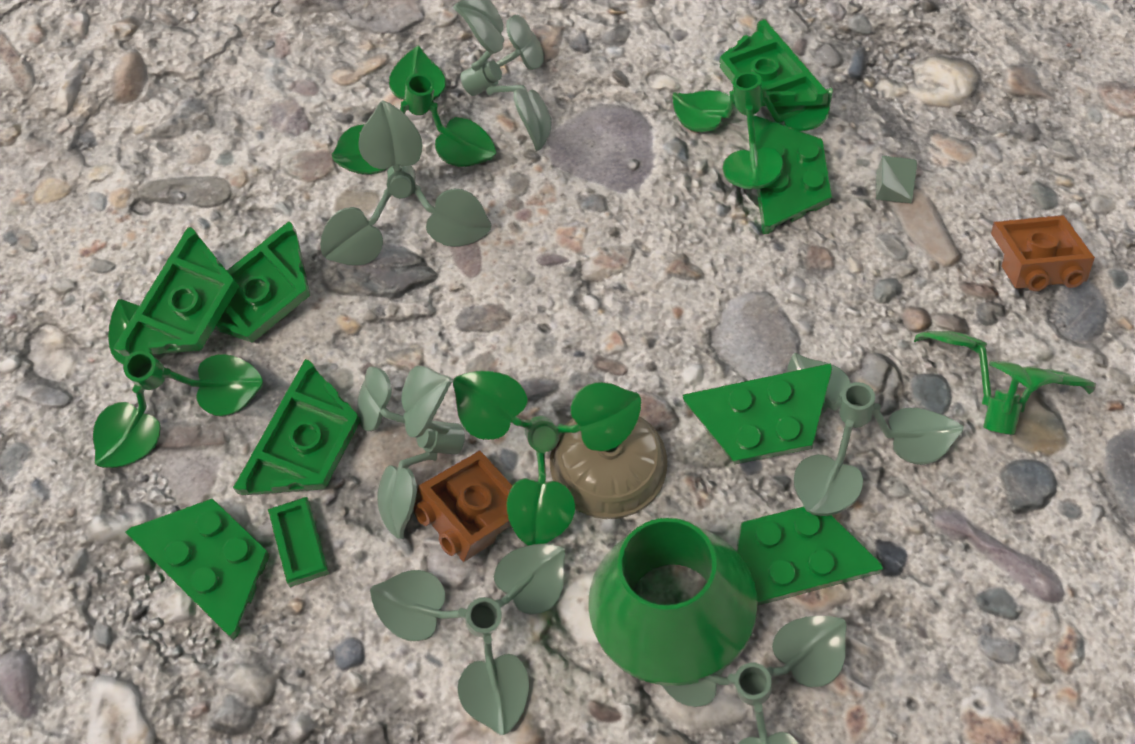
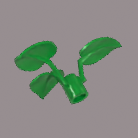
M420 46L413 48L398 61L389 77L391 92L395 97L403 99L400 103V110L404 114L409 110L412 114L418 116L424 115L428 111L432 113L436 128L442 133L435 140V150L438 156L446 163L456 167H469L492 159L496 155L495 145L489 135L478 124L466 118L454 117L448 121L446 127L442 125L437 110L438 104L433 100L443 93L446 82L440 68L427 57ZM364 124L355 125L347 129L340 136L336 148L332 152L333 160L344 169L358 174H376L386 170L371 166L363 159L360 153L359 136Z
M748 71L734 77L733 90L729 92V95L715 90L693 93L673 92L672 99L674 112L679 122L687 129L696 132L712 131L721 125L722 118L731 117L734 106L741 114L747 116L750 151L739 150L731 153L724 160L723 174L726 180L735 186L745 189H761L770 186L779 178L783 169V160L781 154L775 148L766 147L756 150L753 115L759 112L764 102L775 122L780 123L784 121L785 126L796 131L813 130L821 126L829 116L833 88H825L828 92V101L824 105L774 106L767 95V88L765 86L762 87L761 76L755 72Z
M118 299L109 323V348L112 356L123 365V371L127 378L135 383L132 391L136 394L138 408L128 402H117L101 411L93 428L95 465L101 468L124 467L143 459L155 448L160 437L161 425L154 416L144 414L147 408L144 391L160 387L165 378H171L191 387H199L196 394L199 406L210 415L224 417L235 414L243 409L262 388L263 379L260 373L250 363L241 358L227 354H217L204 359L198 367L200 380H194L173 372L169 368H165L153 354L147 351H135L129 356L120 355L113 348L139 305Z
M927 331L917 334L914 338V342L932 338L953 345L965 346L979 355L984 394L982 404L987 405L983 428L990 431L1015 435L1020 412H1024L1032 392L1044 385L1056 383L1080 386L1088 394H1091L1097 385L1088 379L1059 370L1041 369L1031 366L1022 367L1019 364L1005 361H990L989 366L995 367L1012 377L1008 391L996 390L995 395L991 396L986 351L987 342L955 331ZM1019 382L1026 387L1021 398L1020 394L1016 393Z
M483 370L467 372L453 379L458 417L467 432L482 440H494L504 436L508 432L511 423L518 427L525 428V435L530 446L537 451L538 482L528 478L519 479L511 487L506 502L510 524L518 538L527 546L547 544L563 533L574 517L575 502L570 490L561 482H546L545 452L551 451L556 447L559 441V434L581 431L582 441L588 449L593 451L610 450L624 442L631 434L641 411V396L637 392L624 389L612 383L595 382L582 387L572 400L570 412L572 418L577 423L576 425H555L551 419L545 416H537L530 421L522 420L516 416L525 409L527 395L521 384L514 378L500 372Z

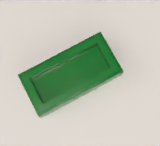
M308 497L268 509L288 586L293 587L329 575L330 572Z

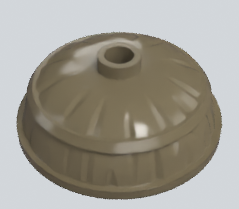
M639 416L631 434L612 453L588 449L582 441L581 431L577 433H560L558 444L550 452V473L553 481L561 482L570 490L574 497L575 509L577 511L600 519H619L641 511L657 497L666 478L668 460L660 435L649 422ZM572 418L565 425H576L577 423Z

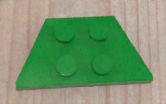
M765 19L757 23V31L751 36L744 35L737 41L734 47L729 48L720 56V69L732 84L734 77L742 72L750 71L759 74L762 79V87L765 86L767 88V95L774 106L824 105L828 101L827 90Z
M753 115L756 150L766 147L775 148L781 154L783 160V169L779 178L770 186L757 189L762 233L769 234L774 231L775 226L787 220L794 222L804 217L807 212L817 211L829 205L832 194L823 139Z
M290 221L227 270L239 287L214 330L253 343L311 296L297 231Z
M187 227L113 349L120 355L129 356L131 353L140 350L147 351L150 354L202 350L233 298L239 285L193 228Z
M305 359L242 470L233 487L237 494L256 495L326 489L361 421L358 414L347 402L342 400L336 389L319 374L311 361Z
M829 363L683 394V400L687 408L695 414L705 430L722 447L723 452L734 465L813 449L829 380L832 375V366Z
M213 498L130 527L125 532L232 640L239 635L241 630L239 623L247 603L251 604L257 590V579L263 574L270 554Z
M804 506L744 521L739 528L737 552L748 566L753 577L757 593V606L873 576L883 570L881 563L832 515H813L807 512Z

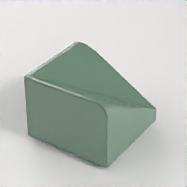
M882 156L876 170V200L911 203L917 171V160Z

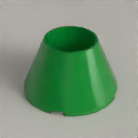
M658 518L645 522L635 528L606 554L599 564L590 585L588 609L591 626L605 654L619 668L645 682L665 686H681L697 683L699 679L711 675L720 669L723 671L738 658L754 630L757 615V593L748 566L738 552L726 541L685 520ZM665 565L688 567L699 573L707 581L704 588L693 598L674 605L654 604L642 599L633 592L636 584L645 574Z

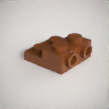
M1064 215L996 221L993 223L991 235L1004 253L1001 267L1015 289L1029 288L1031 291H1040L1047 285L1056 284L1074 288L1088 281L1095 257Z
M479 450L420 484L417 489L413 511L415 517L422 525L428 526L431 524L440 534L439 542L445 553L450 556L457 554L465 562L492 545L497 535L511 526L506 502L512 485Z

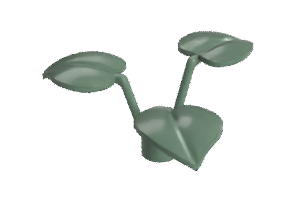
M460 0L453 6V9L465 19L477 40L487 50L478 61L471 64L470 68L462 71L461 82L464 89L471 96H476L484 91H487L488 95L496 92H514V103L536 151L541 150L550 134L552 125L549 110L541 96L535 90L527 92L524 85L496 86L502 78L500 67L519 55L529 70H535L542 65L544 52L539 39L522 16L513 15L506 22V30L509 40L516 50L497 62L493 60L488 61L492 54L498 53L503 49L504 37L501 33L504 25L502 18L490 0Z
M382 100L378 104L372 116L363 126L359 136V150L363 159L377 169L389 168L387 172V188L384 190V195L369 220H367L363 211L356 207L339 210L328 220L320 242L322 255L327 260L355 266L367 264L378 257L383 246V236L380 230L373 225L378 221L391 196L403 199L416 194L426 211L432 214L426 222L427 233L432 239L442 245L453 247L469 245L484 237L491 230L492 224L481 202L466 190L454 188L442 192L435 201V207L428 202L421 191V187L416 185V174L412 165L419 161L422 154L423 146L420 133L413 122L401 110L387 101Z
M794 353L786 373L829 363L809 359ZM831 364L832 375L829 380L822 414L828 408L833 411H837L840 408L839 415L845 423L840 448L835 461L829 456L820 454L803 459L794 473L795 491L805 510L813 515H834L851 507L862 492L863 477L858 468L843 464L852 429L868 424L872 415H874L885 437L894 438V452L903 460L917 465L931 464L941 459L960 437L964 426L949 417L929 410L903 408L891 414L888 427L880 412L881 405L874 403L875 393L873 389L861 382L850 384L846 373Z
M425 366L414 367L406 378L401 397L402 407L406 411L404 415L393 413L386 408L392 395V387L386 372L378 367H369L366 370L365 381L361 386L357 400V414L361 421L360 426L365 431L377 430L383 416L387 419L404 423L407 434L410 437H416L418 446L426 451L423 454L401 460L398 468L391 465L387 466L379 483L377 499L380 516L386 528L398 539H404V529L412 514L417 493L414 474L408 467L426 460L436 461L438 453L459 454L465 442V432L461 424L432 421L453 379Z
M535 544L511 551L500 560L494 573L495 585L506 595L495 601L488 597L477 598L470 603L467 609L460 608L459 610L441 611L440 609L445 602L443 585L433 574L422 570L402 572L382 583L373 585L370 589L371 600L376 614L382 623L394 635L407 641H422L430 638L436 630L437 618L465 619L468 631L474 636L483 638L486 662H472L463 670L458 681V698L464 710L473 719L489 727L497 734L505 735L516 725L524 711L529 694V677L524 664L517 656L504 654L493 659L491 635L497 630L501 622V607L508 604L511 600H513L514 605L519 611L526 614H540L548 611L555 605L564 585L565 549L556 545Z
M819 615L799 618L784 625L777 632L772 643V651L775 657L785 664L782 667L765 668L759 663L750 662L742 665L736 674L731 673L727 677L720 676L723 673L720 669L711 675L699 679L697 683L681 686L662 685V687L679 703L689 707H701L710 704L714 700L717 689L716 684L722 686L733 684L735 685L738 697L744 703L754 707L760 737H747L738 744H799L792 735L786 732L774 733L769 737L767 735L762 704L771 695V678L785 675L791 671L795 680L806 687H823L833 682L840 674L845 660L846 621L837 617Z

